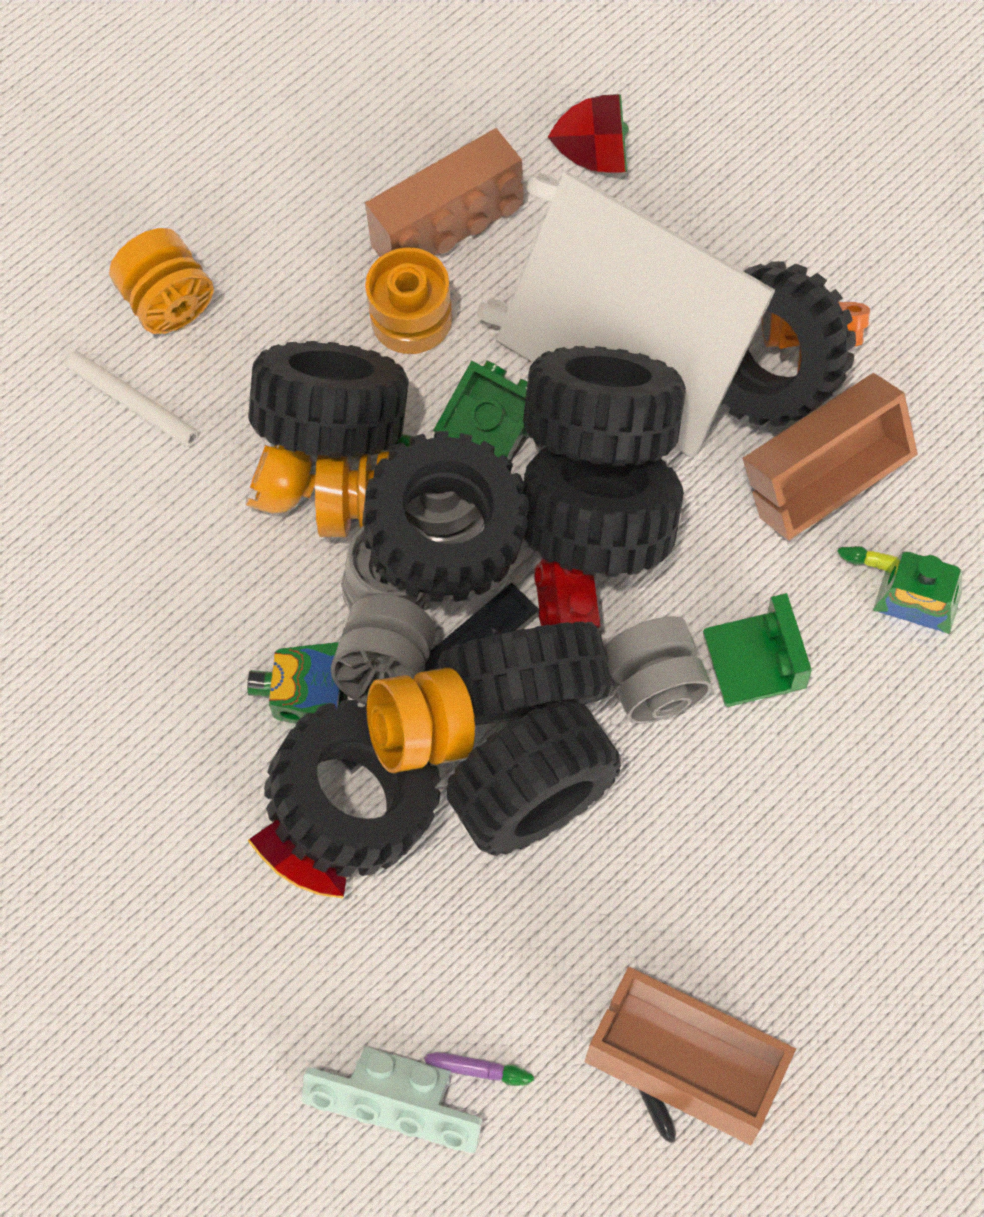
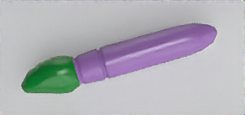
M441 1052L429 1053L424 1057L426 1064L449 1070L451 1073L483 1079L488 1078V1080H502V1082L510 1086L528 1085L534 1081L533 1074L514 1064L503 1066L495 1062Z

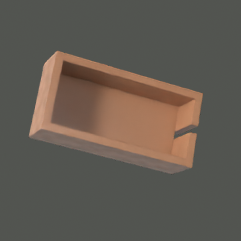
M495 128L365 202L372 248L379 257L399 248H418L435 256L439 253L443 254L450 251L456 243L471 234L481 233L490 223L502 216L512 215L524 204L523 184L521 183L523 180L521 157L499 130Z
M872 373L742 459L750 486L755 489L752 493L760 519L789 541L917 456L918 452L905 393L877 374Z
M628 966L611 1000L609 1009L606 1010L589 1044L584 1062L751 1146L761 1130L796 1048Z

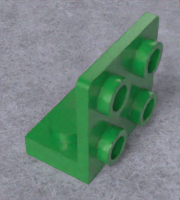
M787 593L772 596L767 613L707 627L703 630L704 641L721 697L726 707L807 688L812 668Z

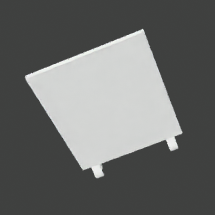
M568 171L563 173L559 183L546 173L531 176L527 184V191L534 196L551 201V205L509 308L501 301L491 298L487 303L482 302L479 305L477 316L483 321L500 326L496 341L531 362H534L544 352H554L556 348L565 347L570 349L574 346L595 348V346H601L607 349L629 350L630 353L648 355L650 359H658L665 362L667 367H673L681 375L686 386L679 439L675 448L692 458L696 457L775 289Z

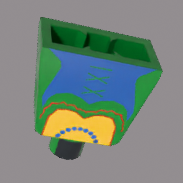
M904 551L885 571L873 611L950 634L962 594V569L958 566L942 562L940 558L934 555L922 556Z
M339 642L277 649L274 654L273 671H249L247 681L248 695L270 697L269 707L273 718L297 724L299 719L308 712L315 713L319 706L327 703L335 704L337 709L343 700L344 692L338 688L331 676V664Z

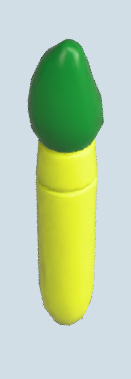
M862 546L839 547L837 551L841 558L851 564H866L867 566L884 571L897 558V556L867 551Z

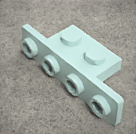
M364 1046L351 1079L312 1067H308L304 1074L301 1099L304 1104L322 1111H330L354 1118L362 1123L374 1124L398 1131L406 1136L435 1142L453 1150L475 1153L482 1119L478 1116L441 1106L449 1084L451 1071Z

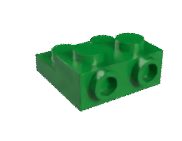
M471 360L433 431H448V437L459 438L460 433L472 435L471 442L481 445L483 441H486L495 447L494 455L498 458L501 455H505L510 460L522 437H528L523 423L527 381L520 378L519 382L515 384L504 378L507 371L496 364L486 360L485 364L481 366Z

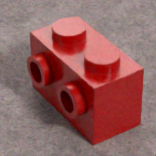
M542 558L534 568V581L537 588L541 626L567 622H592L599 629L600 618L594 576L583 574V571L577 569L570 571L561 568L559 563L555 561L550 563Z

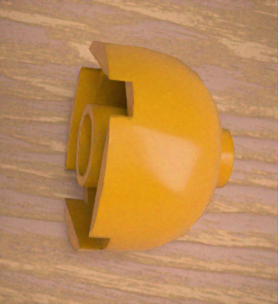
M265 445L250 484V488L257 491L255 499L247 497L245 505L259 511L274 514L283 513L294 508L302 496L310 498L315 487V475L311 474V455H306V452L286 450L282 445H274L273 447Z

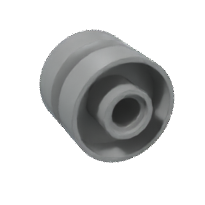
M432 491L422 494L413 499L405 508V515L408 521L426 533L430 540L438 543L455 544L468 541L477 536L484 525L483 517L476 506L468 499L452 491Z
M374 594L356 601L350 609L342 638L331 664V676L335 684L350 698L366 704L369 688L375 680L408 675L413 679L417 673L424 672L425 664L429 658L435 638V626L432 619L415 603L394 595Z
M669 616L642 622L619 633L604 647L608 670L612 680L621 684L618 689V695L627 719L632 723H650L680 714L700 703L712 690V685L702 660L693 656L696 646L683 618Z

